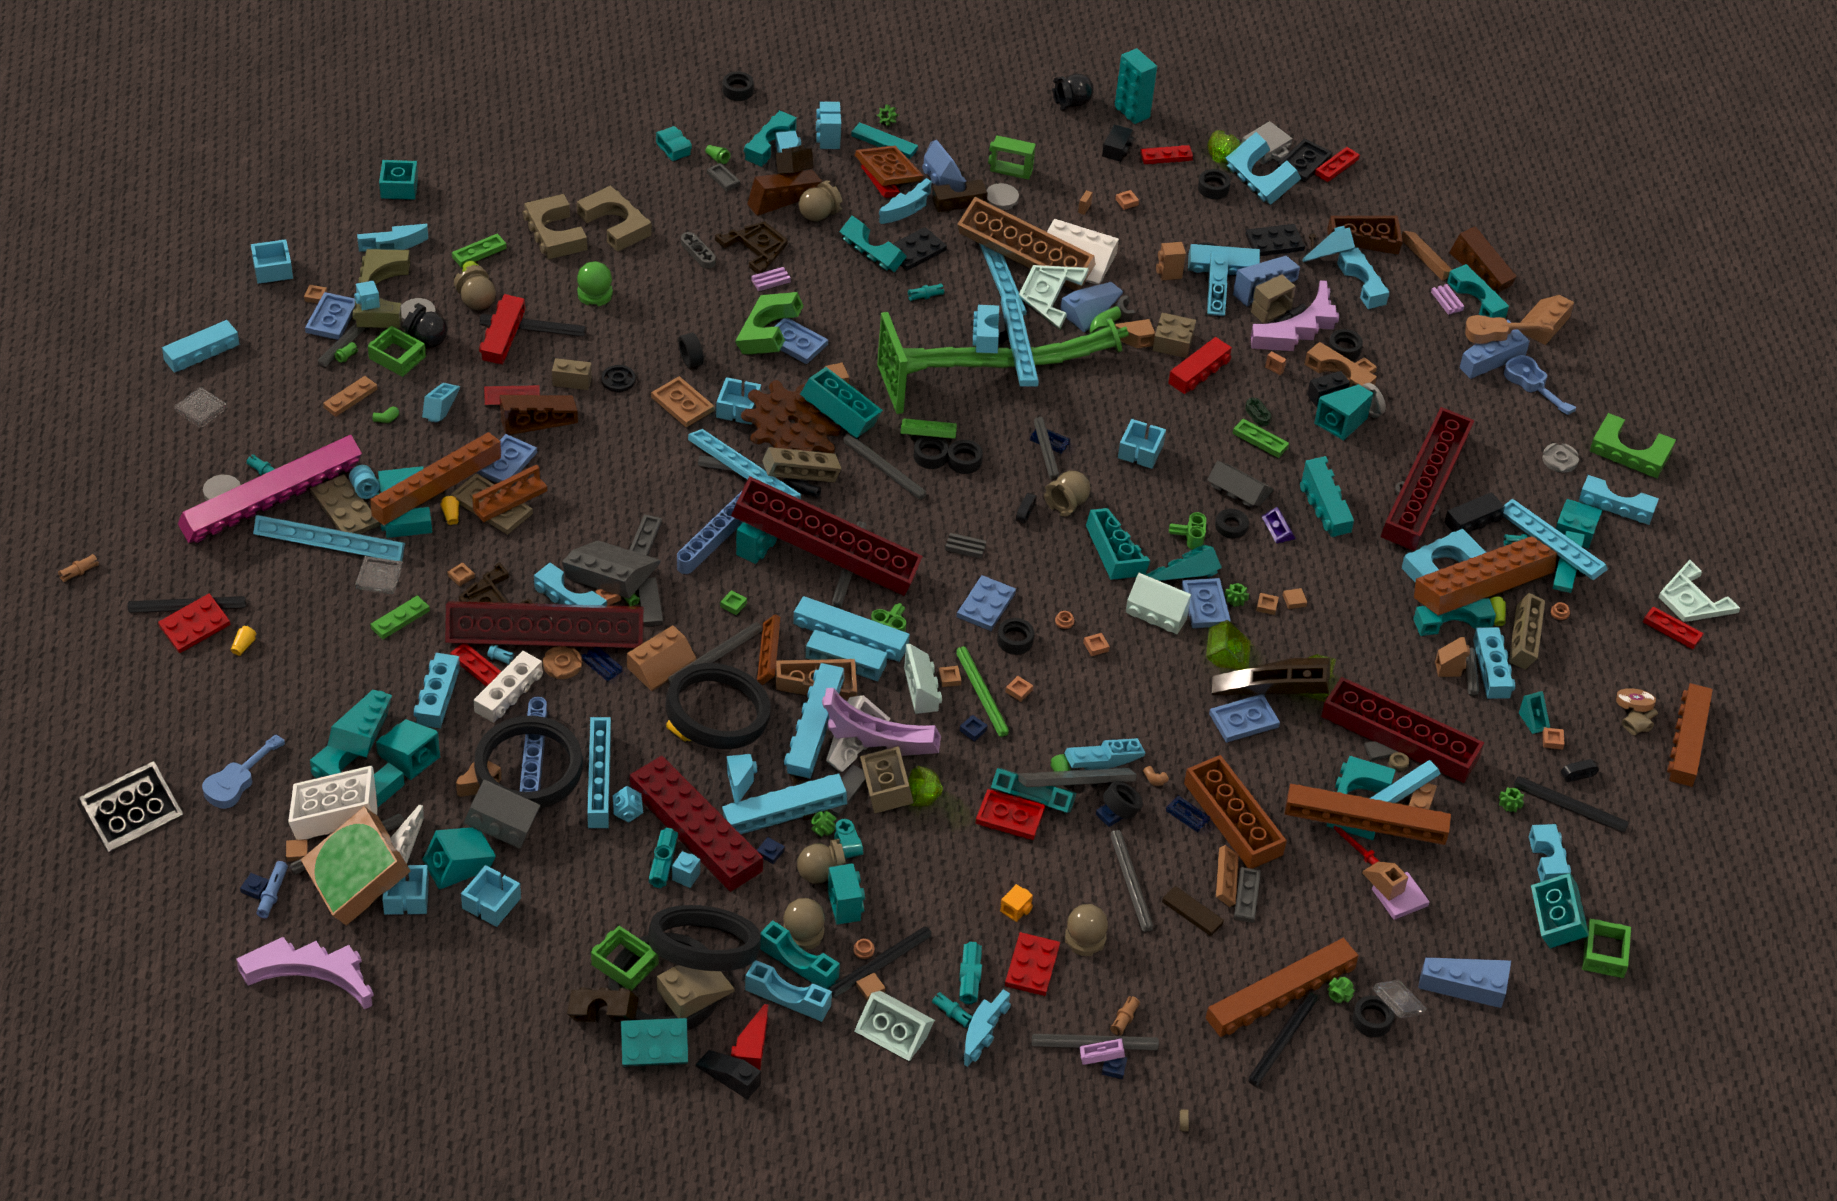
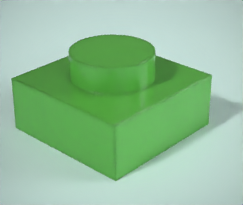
M731 590L720 602V607L737 615L747 604V598Z

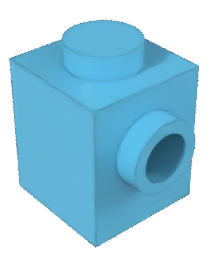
M374 281L357 283L354 296L356 304H360L362 311L379 308V292Z
M682 851L672 865V880L691 888L700 875V858Z

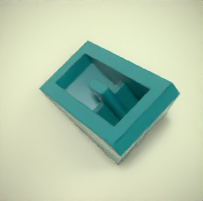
M1543 691L1525 695L1519 714L1531 733L1542 732L1544 727L1550 728Z

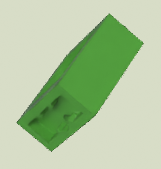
M996 135L994 142L991 141L989 151L992 152L988 160V164L991 165L990 171L1030 179L1033 171L1036 144ZM998 150L1025 156L1024 165L997 160Z
M393 326L383 331L381 335L368 345L369 359L402 377L426 357L425 344ZM392 343L407 350L398 359L383 351Z
M1590 919L1587 925L1589 936L1585 937L1582 970L1624 978L1629 962L1631 927ZM1594 934L1623 940L1621 958L1592 953Z
M618 926L614 931H610L606 935L605 940L597 944L591 951L592 966L631 991L659 964L658 954L648 944L621 926ZM619 944L640 957L627 972H624L605 959Z

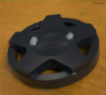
M624 365L610 366L603 371L601 376L603 386L617 393L632 388L636 381L634 371Z

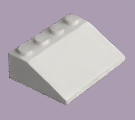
M1054 219L1047 232L1094 255L1096 265L1086 279V282L1100 285L1117 254L1119 239Z
M367 766L293 784L288 823L296 840L331 834L364 806L377 815L373 767Z

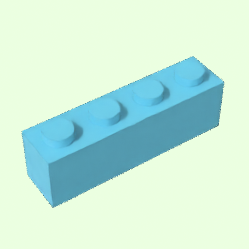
M1191 244L1188 254V271L1197 273L1210 271L1211 251L1229 253L1227 272L1229 275H1236L1238 269L1260 263V249Z
M225 320L162 347L164 361L174 373L238 346V332L228 320Z
M814 630L806 645L805 658L810 660L855 659L856 675L879 681L887 664L886 652L818 630Z

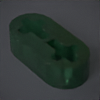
M1249 398L1246 401V412L1258 426H1268L1271 421L1269 410L1260 399Z

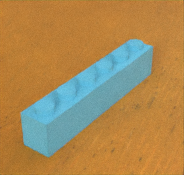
M805 596L802 597L794 611L793 624L798 627L826 632L830 635L886 652L887 659L900 662L906 652V644H909V633Z
M821 663L819 670H815L813 681L815 682L813 686L809 687L808 702L803 704L802 719L797 721V734L791 739L790 754L787 753L785 756L784 765L787 766V773L811 779L828 729V720L830 719L829 713L823 707L822 699L825 696L826 688H835L838 694H840L845 679L844 668Z
M590 717L588 828H609L611 717Z
M839 774L828 775L825 778L808 781L758 797H751L739 803H730L722 806L723 817L740 834L800 818L804 815L847 804V792Z

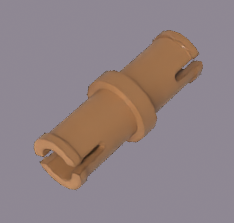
M92 554L58 571L59 575H63L60 579L66 582L98 566L99 562H95L97 560L96 556Z
M1129 996L1123 1008L1118 1010L1117 1018L1110 1027L1113 1034L1118 1035L1119 1033V1035H1122L1127 1024L1132 1022L1133 1014L1140 1005V1001L1136 997L1132 996L1131 999V996Z

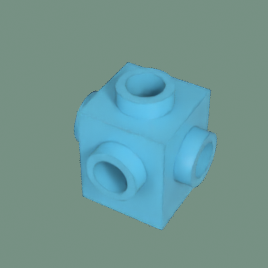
M628 786L613 795L614 815L627 822H631L643 813L641 793Z

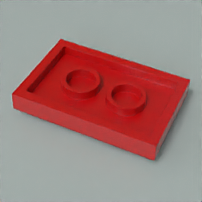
M210 593L158 622L159 627L178 653L187 650L231 625L230 620Z
M987 789L975 824L1034 840L1046 805Z
M1020 932L1005 986L1046 996L1060 942Z

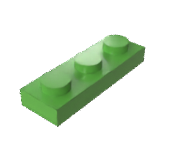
M497 233L453 251L452 258L460 267H463L468 261L475 262L507 249L506 242Z
M1242 419L1233 429L1234 435L1278 458L1288 449L1289 442L1245 419Z
M417 595L371 623V629L380 638L385 639L429 612L430 608Z

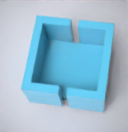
M820 102V109H816V142L820 143V149H840V102Z
M286 239L251 244L257 284L293 279Z
M726 377L716 402V418L730 421L734 418L736 422L752 425L751 422L744 421L740 415L745 409H756L755 404L749 400L748 393L753 389L761 392V384L745 381L744 396H742V380Z
M1131 419L1120 441L1118 458L1132 463L1135 460L1137 464L1152 469L1164 445L1166 429L1150 425L1148 439H1145L1147 423Z
M408 865L411 870L409 881H406L404 877L391 889L383 893L384 914H404V911H407L408 914H427L429 886L427 865Z
M486 865L461 893L462 909L477 917L481 914V919L496 927L521 899L519 882L505 875L501 879L500 872Z

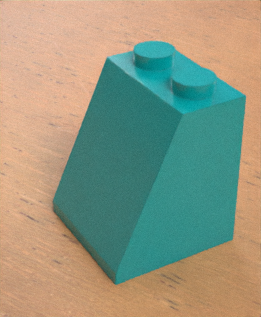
M1358 384L1321 396L1314 424L1344 441L1368 418L1374 393Z
M407 719L395 725L391 731L376 741L377 754L403 772V775L410 780L440 758L438 732Z
M469 827L436 830L422 860L427 865L428 871L438 889H443L476 876L485 865L491 867L496 856L482 831Z

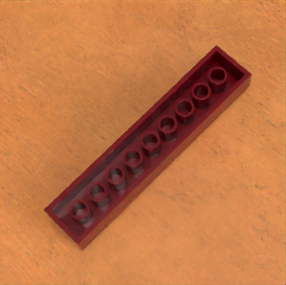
M1440 407L1385 522L1381 538L1410 550H1416L1475 420Z
M749 476L731 514V517L905 596L923 557Z
M448 601L446 603L445 643L636 648L643 644L644 607Z

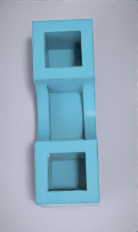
M1556 824L1532 825L1529 834L1532 852L1544 853L1548 856L1541 857L1537 868L1540 881L1543 882L1561 875L1571 874L1570 865H1567L1566 850L1562 848L1561 844L1562 835L1558 832Z

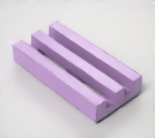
M781 267L753 275L752 282L758 291L790 283L791 277L788 276L785 268Z
M1445 284L1444 287L1438 286V289L1432 288L1431 293L1448 315L1464 310V305L1448 284Z
M1122 1039L1080 1047L1083 1065L1125 1057Z

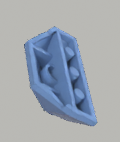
M937 140L930 142L924 156V164L922 165L924 173L928 174L932 183L937 186L950 184L951 189L956 192L965 191L966 180L961 176V172L954 160Z

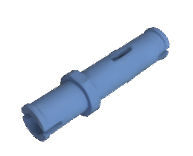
M283 861L276 862L267 887L260 896L261 902L257 909V915L261 918H267L273 904L277 902V893L288 867Z

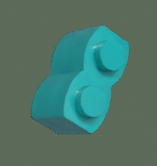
M675 126L656 132V143L661 150L665 151L670 160L675 161L691 155V142Z

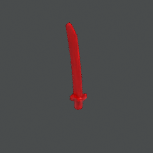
M1333 827L1364 856L1366 863L1369 862L1373 865L1380 862L1374 857L1375 852L1373 850L1368 852L1341 827Z

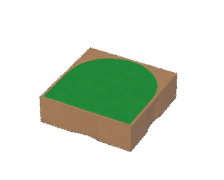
M365 806L301 859L332 916L345 925H348L366 910L377 897L391 889L411 872L400 852L393 846L390 836L379 817Z

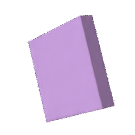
M1405 872L1408 876L1405 892L1390 901L1374 885L1372 887L1373 892L1393 920L1429 905V900L1408 872Z

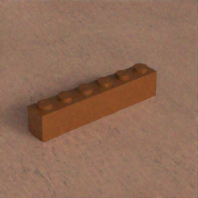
M1690 683L1688 689L1683 690L1681 701L1684 704L1680 705L1678 712L1681 718H1678L1675 727L1679 731L1678 733L1675 732L1673 744H1676V746L1672 747L1670 758L1673 759V762L1670 761L1667 768V773H1670L1669 781L1693 787L1698 772L1713 691L1711 688Z

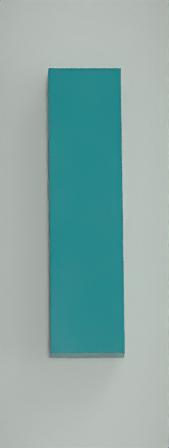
M860 122L851 132L852 137L878 147L896 146L908 159L918 150V145Z
M1566 531L1565 536L1582 547L1585 535ZM1561 557L1553 589L1571 593L1577 569Z

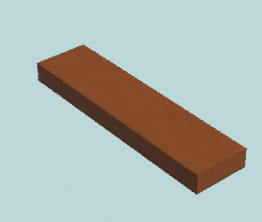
M776 614L763 623L757 681L761 685H764L775 676L781 617Z

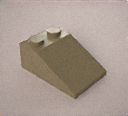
M899 746L860 756L874 813L914 803Z
M679 965L657 976V991L678 1018H686L735 991L721 971H703Z

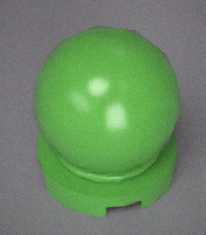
M597 261L588 262L579 269L577 276L578 299L588 306L589 304H597V306L607 304L613 294L610 270L605 264Z

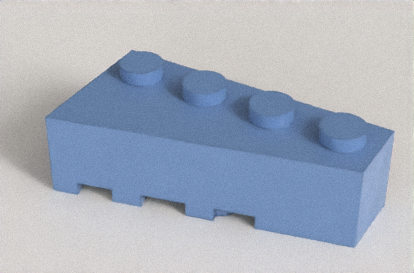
M1283 256L1238 269L1233 295L1244 305L1249 306L1254 300L1256 286L1282 274L1290 282H1294L1298 279L1300 266L1289 257Z
M1512 330L1505 341H1491L1484 344L1476 343L1463 353L1460 369L1470 379L1505 365L1513 357L1519 355L1526 356L1530 341L1519 330Z
M1425 958L1418 988L1501 1008L1506 995L1511 961Z

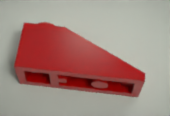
M768 1004L762 1006L738 1036L737 1044L732 1046L731 1051L732 1057L745 1060L761 1070L768 1021Z

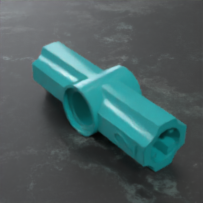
M672 828L661 830L657 847L654 850V860L648 881L649 884L656 888H662L667 885L670 868L673 865L678 832H675Z
M977 942L964 944L963 960L960 966L959 981H961L959 1000L964 1002V1004L972 1005L978 1000V988L982 972V964H980L982 946L977 944Z

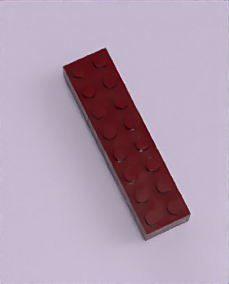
M1343 677L1339 679L1324 702L1321 715L1322 718L1365 738L1404 753L1408 758L1421 764L1430 760L1441 773L1462 783H1465L1478 762L1485 743Z
M662 755L630 774V788L641 793L642 802L667 828H672L675 832H678V839L693 855L700 858V862L730 892L763 872V856Z

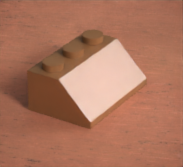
M1561 295L1540 300L1520 323L1550 322L1554 328L1553 333L1540 331V329L1519 331L1546 345L1570 318L1574 302Z
M672 625L628 652L627 668L653 691L668 682L669 676L697 658L686 637Z

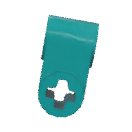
M848 819L839 820L835 826L834 840L839 839V844H842L845 859L863 855L862 842L857 835L852 821Z

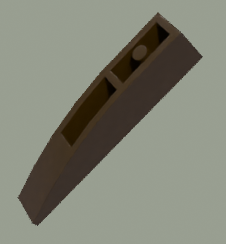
M1290 658L1215 675L1212 679V695L1329 694L1331 658Z

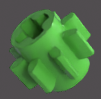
M885 105V108H879L880 113L877 116L881 119L880 123H885L886 126H890V122L896 123V116H899L895 112L896 107L890 109V105Z
M1239 583L1230 584L1229 589L1225 591L1226 602L1234 607L1244 606V601H1248L1249 594L1246 593L1247 587Z
M1507 788L1506 792L1500 793L1499 806H1503L1506 812H1516L1517 808L1523 807L1524 794H1521L1517 788Z
M820 811L813 816L811 823L814 826L811 829L821 837L824 834L828 836L836 829V824L834 823L836 817L828 811L824 813Z
M1334 977L1329 983L1330 987L1327 990L1333 1001L1342 1003L1345 1000L1348 1003L1354 996L1353 983L1348 978L1340 977L1337 980Z

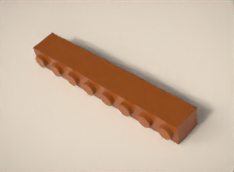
M488 432L371 498L372 517L384 526L501 458V441Z
M1290 784L1284 814L1446 845L1451 814L1296 784Z
M1343 937L1209 1006L1206 1020L1220 1037L1226 1034H1233L1239 1027L1250 1025L1256 1018L1260 1016L1265 1017L1278 1007L1283 1008L1289 1001L1295 998H1302L1310 990L1315 991L1319 989L1322 984L1328 981L1331 982L1334 977L1337 979L1339 975L1345 972H1352L1356 968L1359 955Z

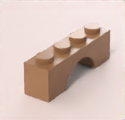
M1321 342L1307 352L1305 365L1317 373L1342 371L1350 382L1349 387L1365 383L1375 385L1377 376Z

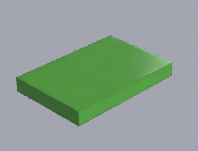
M903 419L901 434L956 438L957 424Z

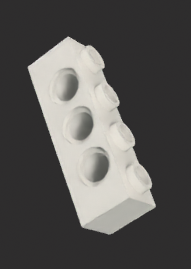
M522 651L474 699L475 713L493 723L498 718H501L511 705H514L523 693L529 690L531 684L541 678L543 674L542 661Z

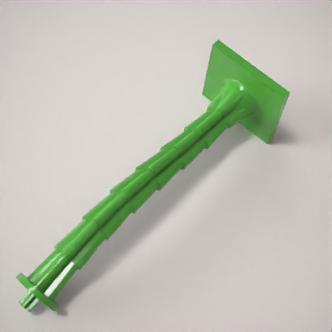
M881 313L877 365L896 414L904 412L906 376L908 374L926 369L927 367H1015L1012 349L998 348V353H977L976 347H944L926 350L924 348H903L889 313ZM1109 318L1106 319V328L1087 336H1080L1062 343L1035 348L1031 347L1034 364L1062 363L1065 360L1089 356L1090 353L1114 347L1116 352L1120 353L1122 352L1120 339L1129 336L1127 327L1116 329L1113 320Z

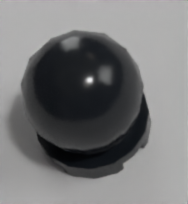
M1072 74L1067 78L1061 76L1053 80L1055 83V88H1052L1053 98L1056 104L1059 103L1061 105L1060 110L1069 109L1071 105L1082 106L1089 102L1094 93L1092 81L1084 74Z
M419 303L415 304V311L413 313L409 312L403 323L404 333L411 337L414 335V338L423 342L426 347L440 345L447 337L448 327L446 320L438 313L426 312L425 306Z

